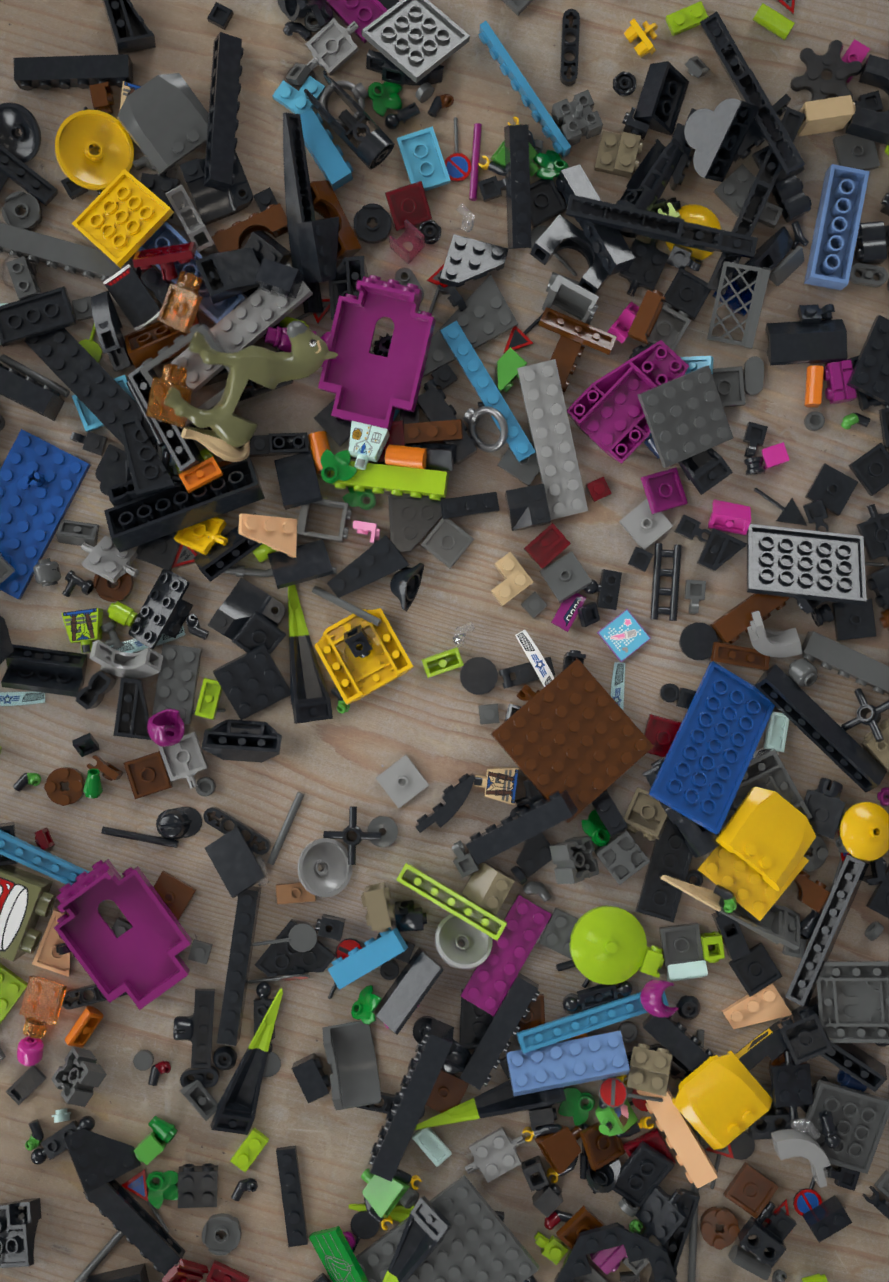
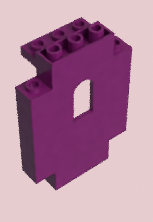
M370 275L369 278L363 276V280H358L356 289L360 292L358 300L356 296L346 294L345 297L339 296L327 346L329 351L337 353L338 356L324 360L318 386L322 391L336 394L331 416L391 430L396 408L415 412L436 323L431 313L421 311L418 314L423 292L418 289L419 286L407 283V286L400 285L399 281L388 279V282L382 281L381 277ZM383 317H388L394 322V331L388 357L370 353L376 324Z
M109 859L104 862L99 860L91 866L93 868L92 871L89 873L84 871L75 878L77 880L72 885L67 883L59 889L61 893L57 896V899L61 904L57 908L61 913L67 911L68 914L65 913L57 919L58 923L54 929L109 1003L124 992H127L138 1009L141 1010L188 976L190 969L178 953L191 945L192 939L138 866L134 869L132 867L128 868L122 873L123 877H121ZM104 900L115 902L132 925L129 930L119 937H116L98 911L99 904Z

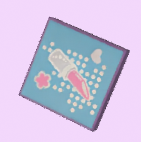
M628 609L624 610L597 632L620 662L624 661L651 639Z

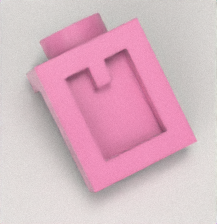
M353 521V529L357 530L356 533L368 535V532H371V544H375V540H379L380 529L377 528V524Z

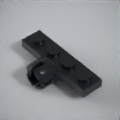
M195 989L193 1015L177 1016L174 1019L173 1038L175 1040H189L192 1042L191 1068H211L215 989Z

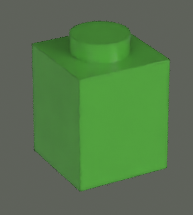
M152 1131L134 1149L136 1158L148 1165L164 1150L167 1143L165 1141L162 1142L157 1134Z

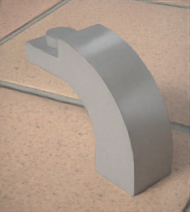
M181 184L166 192L165 194L191 242H195L196 251L200 252L214 244L183 185Z
M760 611L752 612L753 621H750L751 626L747 627L751 643L758 652L777 658L803 654L796 627L784 631H770L764 627Z
M97 640L93 642L89 659L100 664V670L108 674L124 678H146L160 672L163 656L149 647L137 653L120 652Z
M794 1129L771 1132L774 1148L780 1160L797 1156L808 1159L813 1178L820 1188L827 1186L826 1177H828L826 1167L831 1165L826 1154L813 1137Z

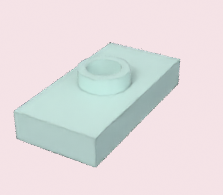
M772 711L767 725L763 749L771 750L774 748L775 751L784 752L789 719L783 713Z
M430 1127L419 1129L412 1135V1139L436 1167L452 1155V1152Z

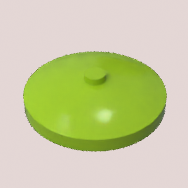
M599 906L589 910L576 922L570 936V954L576 968L586 978L598 984L613 985L626 981L639 970L646 955L647 941L642 925L631 913L616 906Z

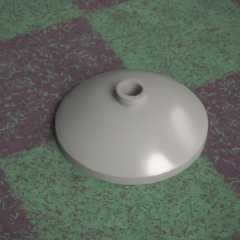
M322 838L312 841L303 849L298 860L297 869L300 882L309 893L315 896H334L340 893L350 881L352 865H348V850L334 839ZM319 864L322 866L321 871L318 870Z
M453 914L446 916L437 927L435 933L436 949L440 957L454 968L466 970L478 967L488 958L492 949V937ZM458 942H463L464 947H460Z

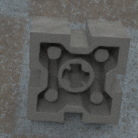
M589 90L574 95L572 102L564 99L552 106L551 115L558 127L562 126L561 132L571 146L580 143V139L584 135L586 139L601 134L603 123L598 111H592L594 102Z
M590 836L573 837L565 840V842L550 845L552 862L557 865L554 869L557 884H575L585 880V878L599 874L597 859H593L592 852L595 849Z
M72 1047L64 1059L66 1061L63 1067L59 1066L51 1080L57 1089L62 1090L60 1094L66 1104L85 1107L93 1096V1088L99 1087L107 1074L101 1065L96 1064L97 1059L90 1050Z

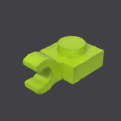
M538 1231L534 1236V1239H536L535 1243L542 1248L541 1253L556 1265L569 1250L568 1246L554 1235L548 1239Z

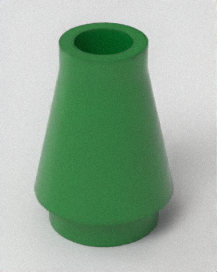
M98 769L88 770L83 788L87 798H98L103 792L100 771Z
M156 1115L148 1124L162 1142L165 1141L167 1144L171 1142L178 1132L175 1125L160 1119Z

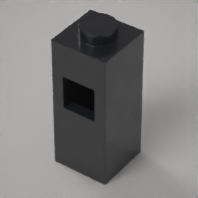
M715 910V913L711 915L718 932L722 935L723 944L730 959L735 961L751 954L738 922Z

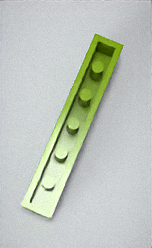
M350 461V466L354 467L355 461ZM367 463L366 470L357 469L356 474L347 481L338 480L332 483V485H335L334 488L337 489L354 487L353 490L364 492L365 489H372L373 493L384 494V491H389L392 495L403 496V493L410 494V497L422 498V495L429 496V499L441 500V497L446 498L449 475L445 471ZM331 471L330 477H333L334 471Z
M408 862L404 865L396 879L398 882L495 940L499 939L507 925L505 920L478 906L473 901Z

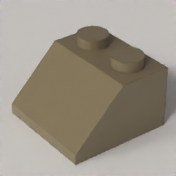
M484 861L479 864L480 869L472 873L462 894L478 906L497 915L515 880L514 877Z

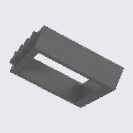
M199 323L189 329L190 333L185 337L184 335L179 336L173 341L175 344L170 348L168 346L162 348L158 352L159 356L155 359L151 357L142 363L143 367L139 369L163 404L166 393L150 371L190 343L196 331L204 335L211 348L218 352L226 353L207 325H200ZM225 388L198 408L204 410L212 409L221 400ZM164 405L181 429L192 424L189 419L175 415L173 408Z

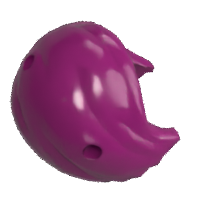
M166 709L154 714L148 720V734L157 745L162 747L173 746L182 740L184 736V723L179 711Z
M657 979L647 982L640 994L643 1008L649 1014L656 1017H669L678 1010V1007H668L663 1004L662 995L665 989L669 986H674V983Z

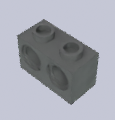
M24 256L6 262L19 300L41 294L32 264Z

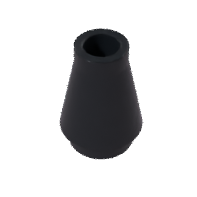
M812 910L800 922V936L807 940L812 936L821 916L815 910Z

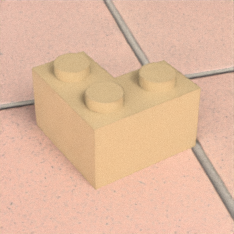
M511 552L494 564L505 579L491 590V593L501 606H504L533 583V580Z

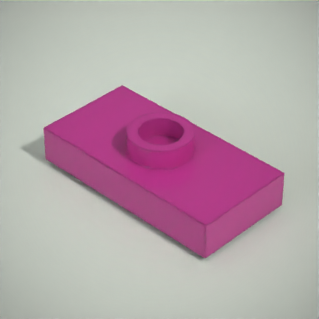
M854 39L842 57V61L846 63L859 61L862 63L870 48ZM852 77L848 78L846 82L849 83Z

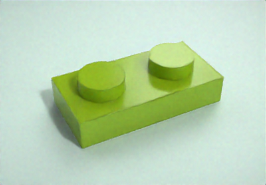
M702 1L667 15L665 20L672 36H675L701 25L700 22L707 18L708 15Z
M204 678L195 716L215 720L222 693V687L218 681Z
M253 1128L232 1156L230 1162L246 1172L268 1143L269 1138L256 1128Z

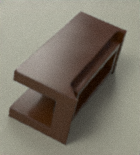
M654 289L652 292L647 290L629 329L628 335L630 338L648 345L646 337H650L664 306L663 302H666L662 292Z

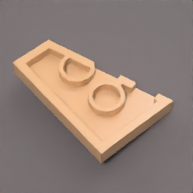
M239 514L240 535L258 543H263L276 551H281L289 557H296L297 519Z
M54 908L32 965L69 977L71 952L62 955L56 953V945L65 942L54 929L58 923L57 919L66 912L61 913L58 909Z
M773 983L751 997L746 995L722 1010V1013L733 1029L792 1015Z

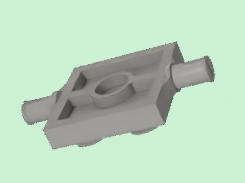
M333 18L306 43L314 57L306 64L311 71L319 64L331 76L359 50L351 37V34L359 28L357 23L353 21L345 29Z
M106 535L95 547L86 542L82 544L81 549L89 553L82 562V565L97 575L115 583L125 573L137 577L139 574L138 569L131 567L132 562L138 556L135 550L128 549L119 552L111 538Z
M196 732L184 735L182 740L176 745L167 747L158 745L170 781L173 782L181 778H187L190 789L197 787L194 775L199 771L207 769L208 765Z
M501 1127L469 1145V1149L474 1156V1162L465 1166V1170L469 1174L479 1169L488 1183L521 1165L516 1147L526 1142L523 1135L512 1140L507 1136L504 1128Z

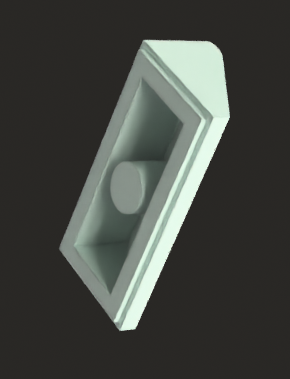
M705 960L667 966V981L669 982L702 978L708 975Z

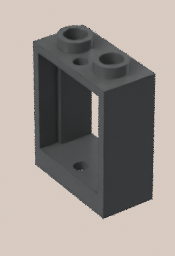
M326 499L302 505L300 507L297 535L343 543L344 539L348 537L349 528L346 527L347 520L351 519L352 509L349 508L348 503ZM311 504L343 509L338 536L307 531Z

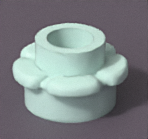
M67 1108L55 1110V1115H52L54 1123L70 1120L71 1112H67Z

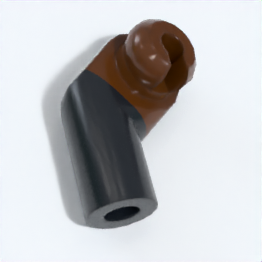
M444 94L435 97L428 110V114L435 118L440 109L450 107L454 103L453 96Z

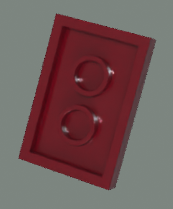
M195 242L139 250L133 258L134 268L140 267V269L144 270L152 268V265L159 264L163 280L176 279L178 274L175 268V261H179V263L190 262L194 258L196 245Z

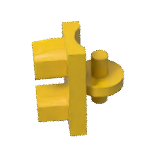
M633 18L630 21L631 26L624 32L625 37L630 43L638 36L642 41L634 47L640 58L649 52L653 54L656 49L648 37L650 36L653 40L658 37L655 33L658 28L657 24L652 23L649 25L645 21L642 24L645 28L643 31Z

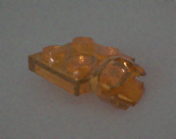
M181 271L175 285L170 283L157 320L189 334V329L193 325L203 298L198 294L202 278L189 272Z
M168 364L164 366L161 378H153L146 416L179 427L185 426L187 418L175 415L173 408L164 405V400L170 387H174L180 390L182 398L190 404L193 388L186 385L188 373L186 368L181 366V369H178V365Z
M34 975L29 977L19 1013L25 1017L23 1034L25 1036H28V1033H30L31 1038L45 1037L48 1025L57 1024L67 986Z

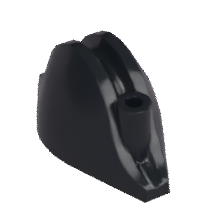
M418 563L412 568H402L395 573L390 582L392 593L400 600L401 607L406 612L414 601L421 584L425 566L422 563Z

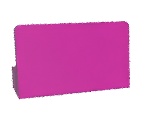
M714 499L708 528L746 535L751 523V507Z

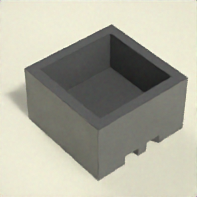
M626 829L612 836L607 845L599 846L594 851L619 885L650 862Z

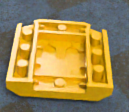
M381 608L375 610L362 609L381 619L382 621L379 626L355 614H351L326 628L323 636L314 646L346 705L358 701L414 668ZM359 625L362 626L372 643L370 654L364 658L360 656L355 658L344 640V633Z
M753 787L715 841L730 853L734 852L760 873L766 883L776 891H780L816 838V835L807 817L776 791Z
M728 1051L729 1054L720 1057L714 1055L708 1058L680 1082L678 1086L679 1092L674 1099L673 1097L672 1099L674 1106L713 1150L725 1148L768 1112L773 1102L771 1096L732 1051Z

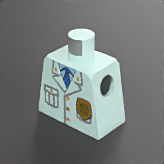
M352 421L349 453L352 457L356 458L355 468L366 470L368 461L378 462L390 436L388 429Z

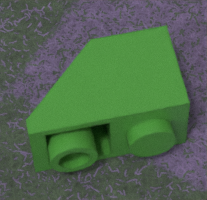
M511 347L497 361V388L500 393L503 391L507 393L514 385L512 382L516 378L519 379L517 368L527 366V362Z

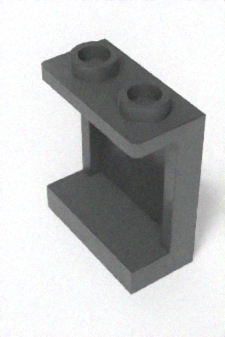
M558 274L548 292L542 310L545 311L546 307L551 309L552 305H555L589 325L599 307L596 304L599 296Z

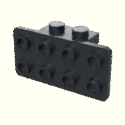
M163 569L128 634L151 649L156 647L162 634L176 638L193 607V604L182 599L189 587V581L170 570Z

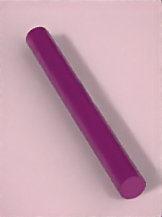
M480 123L474 124L470 201L477 200L478 163L480 159L482 124Z

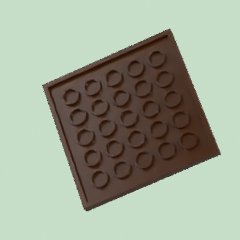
M578 658L491 733V736L546 800L555 791L561 793L567 790L578 811L573 817L565 820L566 823L573 820L654 747Z

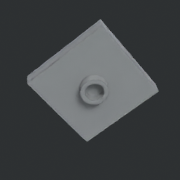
M647 499L619 521L643 550L673 527L662 512L652 514Z
M407 755L376 777L398 808L429 786Z

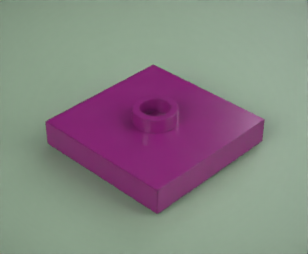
M677 467L641 478L652 514L688 504Z

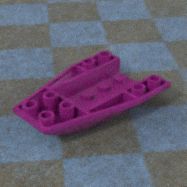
M660 340L593 382L567 409V414L607 455L622 464L651 433L638 394L685 375L689 365Z

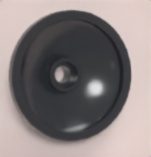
M12 102L0 104V145L23 163L32 160L40 149V127L33 114L24 106Z

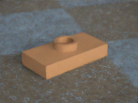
M301 882L276 884L277 905L316 901V896L309 893Z

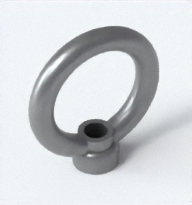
M336 81L342 89L351 91L357 103L365 109V99L369 96L361 82L355 85L348 81ZM330 85L325 88L320 98V103L328 112V98L334 92ZM354 113L353 117H354L357 121H359L360 119H359L358 116ZM336 119L343 128L347 127L340 119Z
M489 406L480 407L476 410L474 408L467 410L463 420L468 423L470 437L473 436L478 444L477 447L485 452H495L501 449L508 437V426L504 416L497 409ZM483 414L492 415L500 425V437L494 444L484 443L477 435L476 424L480 421Z

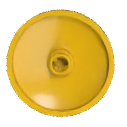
M82 110L70 115L60 125L55 139V155L61 170L71 181L86 189L104 190L124 169L130 172L134 160V146L130 135L115 117L99 110Z

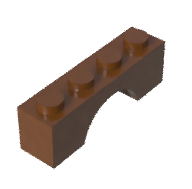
M329 180L312 181L310 185L314 211L323 218L339 217L337 260H342L344 257H353L362 247Z
M280 203L277 205L272 204L261 213H253L248 219L237 221L226 230L221 229L217 231L211 238L218 252L241 249L244 239L255 231L263 230L275 238L287 233V216Z
M801 870L794 879L798 889L797 899L815 911L820 912L831 892L825 889L827 885L816 880L814 883L809 880L810 875Z

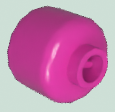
M35 1036L21 1039L17 1047L18 1061L24 1066L29 1067L39 1063L43 1057V1041Z

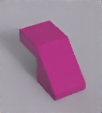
M631 301L607 333L617 336L616 340L623 344L629 337L628 332L639 307Z

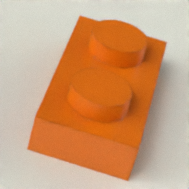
M212 456L178 475L188 493L222 476L223 473Z

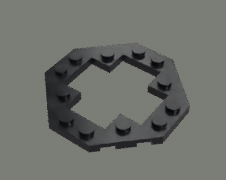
M616 1222L580 1232L572 1250L570 1249L563 1262L560 1272L556 1275L555 1282H576V1277L591 1274L592 1268L587 1254L624 1245L629 1263L649 1258L656 1282H677L667 1248L661 1245L657 1246L650 1242L648 1238L636 1232L633 1233Z

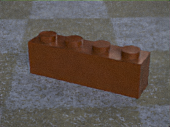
M561 335L550 360H556L562 392H565L569 385V381H566L569 374L573 375L577 364L574 363L576 357L581 358L585 347L581 343Z
M754 593L714 621L710 626L715 630L723 643L729 642L732 644L740 638V633L743 631L748 632L747 627H750V621H753L752 612L760 611L762 621L771 616V611L774 609L778 611L787 605L785 601L789 597Z

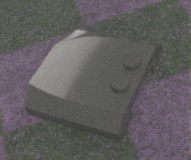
M180 73L157 75L126 97L117 116L122 126L160 176L200 145L207 143L209 113Z
M774 748L751 760L725 818V822H729L753 787L776 791L803 813L808 820L813 818Z
M825 961L817 979L819 1021L831 1043H889V961Z

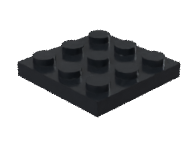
M265 644L213 670L214 676L241 721L290 696V688Z

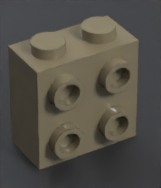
M885 719L879 724L884 740L876 742L871 731L864 737L865 740L861 744L889 773V719Z
M385 882L366 886L364 892H362L361 899L363 907H367L368 910L366 915L367 926H371L372 931L377 930V933L388 931L389 927H392V922L395 921L394 906L389 904L391 901L390 888L385 886Z

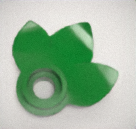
M387 81L383 84L379 82L372 83L368 88V96L372 100L374 111L384 117L387 109H402V101L398 95L402 87L399 84ZM375 89L379 90L381 93H376Z
M547 150L546 154L538 153L532 159L541 167L536 176L543 179L557 178L561 170L569 168L568 164L561 160L560 155L552 150Z
M328 449L324 451L320 462L323 466L321 477L326 483L332 484L338 480L347 481L356 474L357 469L350 466L351 456L349 450L340 451L335 455ZM330 471H334L333 477H328Z
M348 487L350 493L342 497L344 502L348 503L350 507L370 510L376 505V497L372 489H365L364 492L353 490L354 487ZM364 498H370V503L365 504L363 502Z
M594 809L588 815V820L581 821L583 831L591 837L595 845L603 847L608 844L610 834Z
M372 985L366 986L360 992L358 1000L351 1009L352 1017L361 1020L364 1024H371L376 1021L373 1011L382 1000L379 996L372 994Z
M574 1087L563 1089L566 1101L560 1104L558 1113L562 1116L573 1117L576 1126L585 1123L588 1119L589 1111L594 1108V1097L588 1092L581 1093ZM583 1099H588L587 1104H582L581 1102Z
M172 1170L163 1173L153 1171L148 1175L146 1179V1185L149 1189L148 1200L156 1209L161 1207L164 1199L178 1200L177 1172ZM158 1178L160 1182L155 1184L153 1179Z

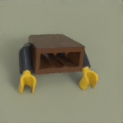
M560 1124L535 1127L536 1130H532L531 1127H525L522 1133L528 1132L531 1134V1136L525 1137V1141L530 1142L533 1136L537 1137L534 1140L551 1167L547 1170V1177L555 1175L551 1178L552 1183L558 1181V1176L562 1177L574 1170L578 1155L581 1152V1148L577 1143V1140L581 1138L579 1132L582 1130L580 1127L575 1126L571 1130Z

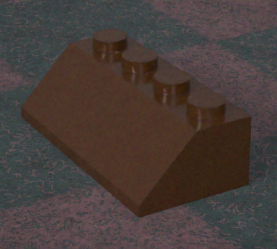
M194 306L124 336L128 355L136 369L143 365L142 363L151 357L155 359L159 356L158 352L166 346L170 348L174 345L173 341L179 336L184 335L185 337L188 335L191 327L198 323L202 325ZM188 343L183 348L174 353L172 356L167 358L165 361L162 362V364L167 363L170 359L176 356H179L189 347L190 343Z

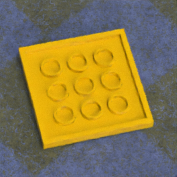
M124 169L75 219L72 225L121 268L174 212L167 204Z
M721 845L709 854L697 870L716 886L720 885L733 892L736 902L758 921H761L809 860L804 856L802 857L780 891H776L762 879L763 876L734 852L730 853Z

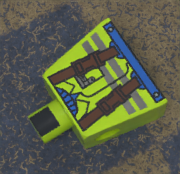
M93 608L62 613L70 642L81 643L82 653H90L93 645L92 641L102 640V629L100 626L103 625V609Z

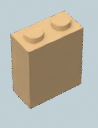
M851 95L805 102L799 111L806 115L797 133L798 137L843 130L856 110Z

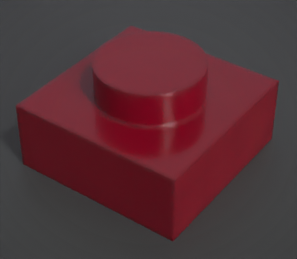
M604 476L586 484L593 502L612 494Z
M48 828L35 832V842L42 850L55 845Z

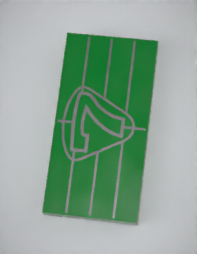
M339 1226L311 1233L309 1239L332 1282H369Z

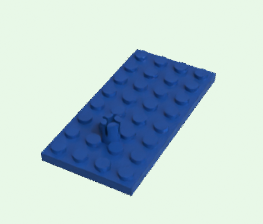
M23 429L20 430L0 469V552L2 553L1 556L15 569L0 584V590L21 600L34 575L33 567L39 564L38 560L43 558L59 527L60 521L64 518L91 466L85 461Z
M713 661L709 663L649 795L714 834H718L775 705L755 686Z

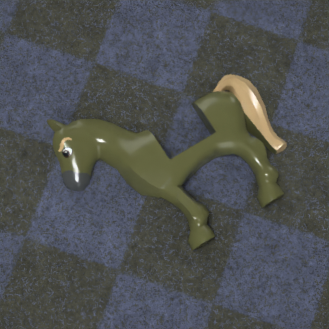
M299 320L287 325L291 352H274L264 347L249 346L235 353H222L211 348L207 344L204 335L196 331L188 350L198 353L202 361L208 365L217 364L229 367L230 371L222 398L210 410L199 409L184 400L180 390L170 387L165 397L164 405L173 408L175 415L189 419L198 428H212V430L184 427L181 433L183 439L198 441L211 453L223 460L230 462L242 461L250 455V439L253 437L258 425L233 413L248 380L274 390L281 382L308 377L322 366L324 360L335 358L338 354L329 351L327 344Z

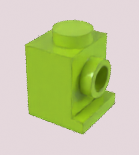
M717 931L701 933L703 959L709 963L719 962V959H724L722 935ZM713 944V948L709 950L708 945Z
M655 945L647 946L646 955L639 970L659 978L658 968L661 969L664 962L663 949Z

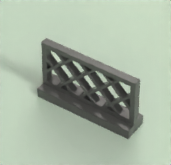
M724 261L707 339L753 348L771 268ZM727 266L735 267L739 275L729 280L725 274ZM749 270L757 271L756 280L749 284L743 274ZM742 277L747 286L737 292L732 282ZM753 284H755L754 291L751 288ZM730 285L735 294L725 300L721 291L724 287ZM749 288L752 293V299L744 304L739 294ZM737 296L742 306L732 311L727 302ZM725 304L730 314L720 319L717 309ZM744 308L748 313V317L740 323L735 313ZM733 316L738 325L728 331L723 321ZM718 324H721L726 331L720 337L712 335L713 328ZM738 327L744 333L742 341L733 339L730 334Z

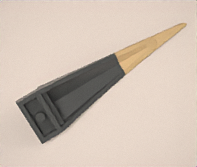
M667 875L660 877L667 883L775 944L781 943L793 950L800 948L799 913L784 906L773 905L762 920L758 921L738 903L732 913H727L723 909V898L714 894L713 890Z

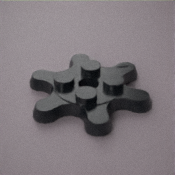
M833 40L824 55H817L811 48H804L800 52V59L806 65V72L802 76L794 77L791 80L790 87L796 92L804 89L809 90L812 94L811 101L851 95L853 98L852 92L846 87V81L848 78L857 76L862 72V63L859 61H852L850 63L842 61L843 43L840 40ZM831 71L832 78L824 80L821 77V73Z

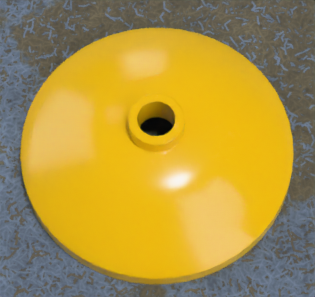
M690 204L682 206L681 209L676 211L681 215V219H685L684 222L721 229L716 215L704 206ZM665 242L671 252L674 243ZM682 246L692 250L691 257L704 260L713 254V252Z
M860 802L851 806L844 814L840 825V836L849 854L860 860L872 861L879 859L889 850V814L878 804Z

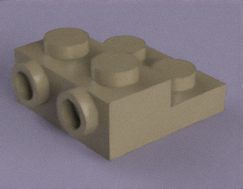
M603 131L594 170L631 178L632 173L636 171L639 165V160H636L637 153L641 154L643 142H640L641 136L622 132L621 135Z
M637 787L624 816V820L628 825L626 830L634 834L637 831L644 834L643 837L650 841H654V839L660 840L668 816L660 802L649 795V791Z
M638 1043V1047L633 1046L627 1087L666 1097L673 1055L669 1054L667 1049L649 1050V1045Z

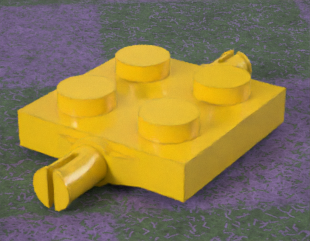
M214 517L179 530L174 540L207 555L216 542L223 546L227 545L228 538L220 536L227 524L224 520Z

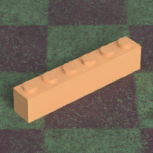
M667 1088L666 1097L637 1090L639 1095L663 1099V1102L646 1100L647 1103L645 1105L649 1113H654L657 1118L655 1122L661 1132H665L667 1136L665 1140L670 1149L674 1148L677 1155L675 1157L679 1165H684L687 1170L685 1174L691 1184L694 1183L698 1189L718 1178L715 1167L687 1119L672 1103L673 1095L669 1088Z

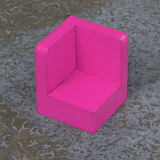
M784 442L764 448L761 451L766 464L763 466L765 470L790 460Z

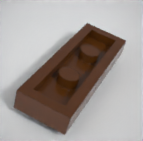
M462 420L404 424L405 444L463 439Z
M714 642L711 661L768 671L770 656L763 655L756 649Z

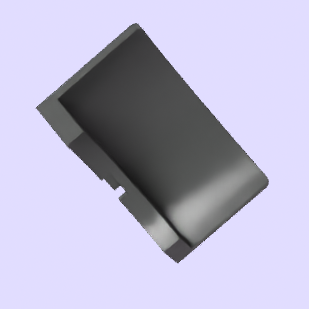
M362 1021L322 1027L323 1045L327 1062L330 1064L331 1073H333L330 1074V1082L335 1110L380 1103L382 1101L380 1081L370 1025L364 1024Z

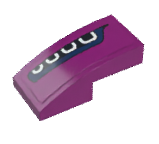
M576 593L563 601L551 623L568 632L578 615L577 609L582 607L586 597Z

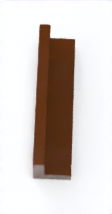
M548 307L545 308L538 325L607 355H610L617 338L615 335Z

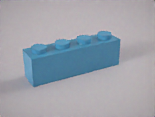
M312 108L300 114L304 144L326 180H329L333 191L353 180L351 164L349 161L345 162L342 158L343 152L339 145L335 146L332 142L333 136L328 128L325 130L322 126L323 120L319 113L315 114Z
M389 927V930L381 932V937L376 940L374 937L364 942L365 947L360 950L358 947L348 952L349 956L345 959L339 957L331 962L333 966L328 971L339 990L408 948L397 927L393 930Z

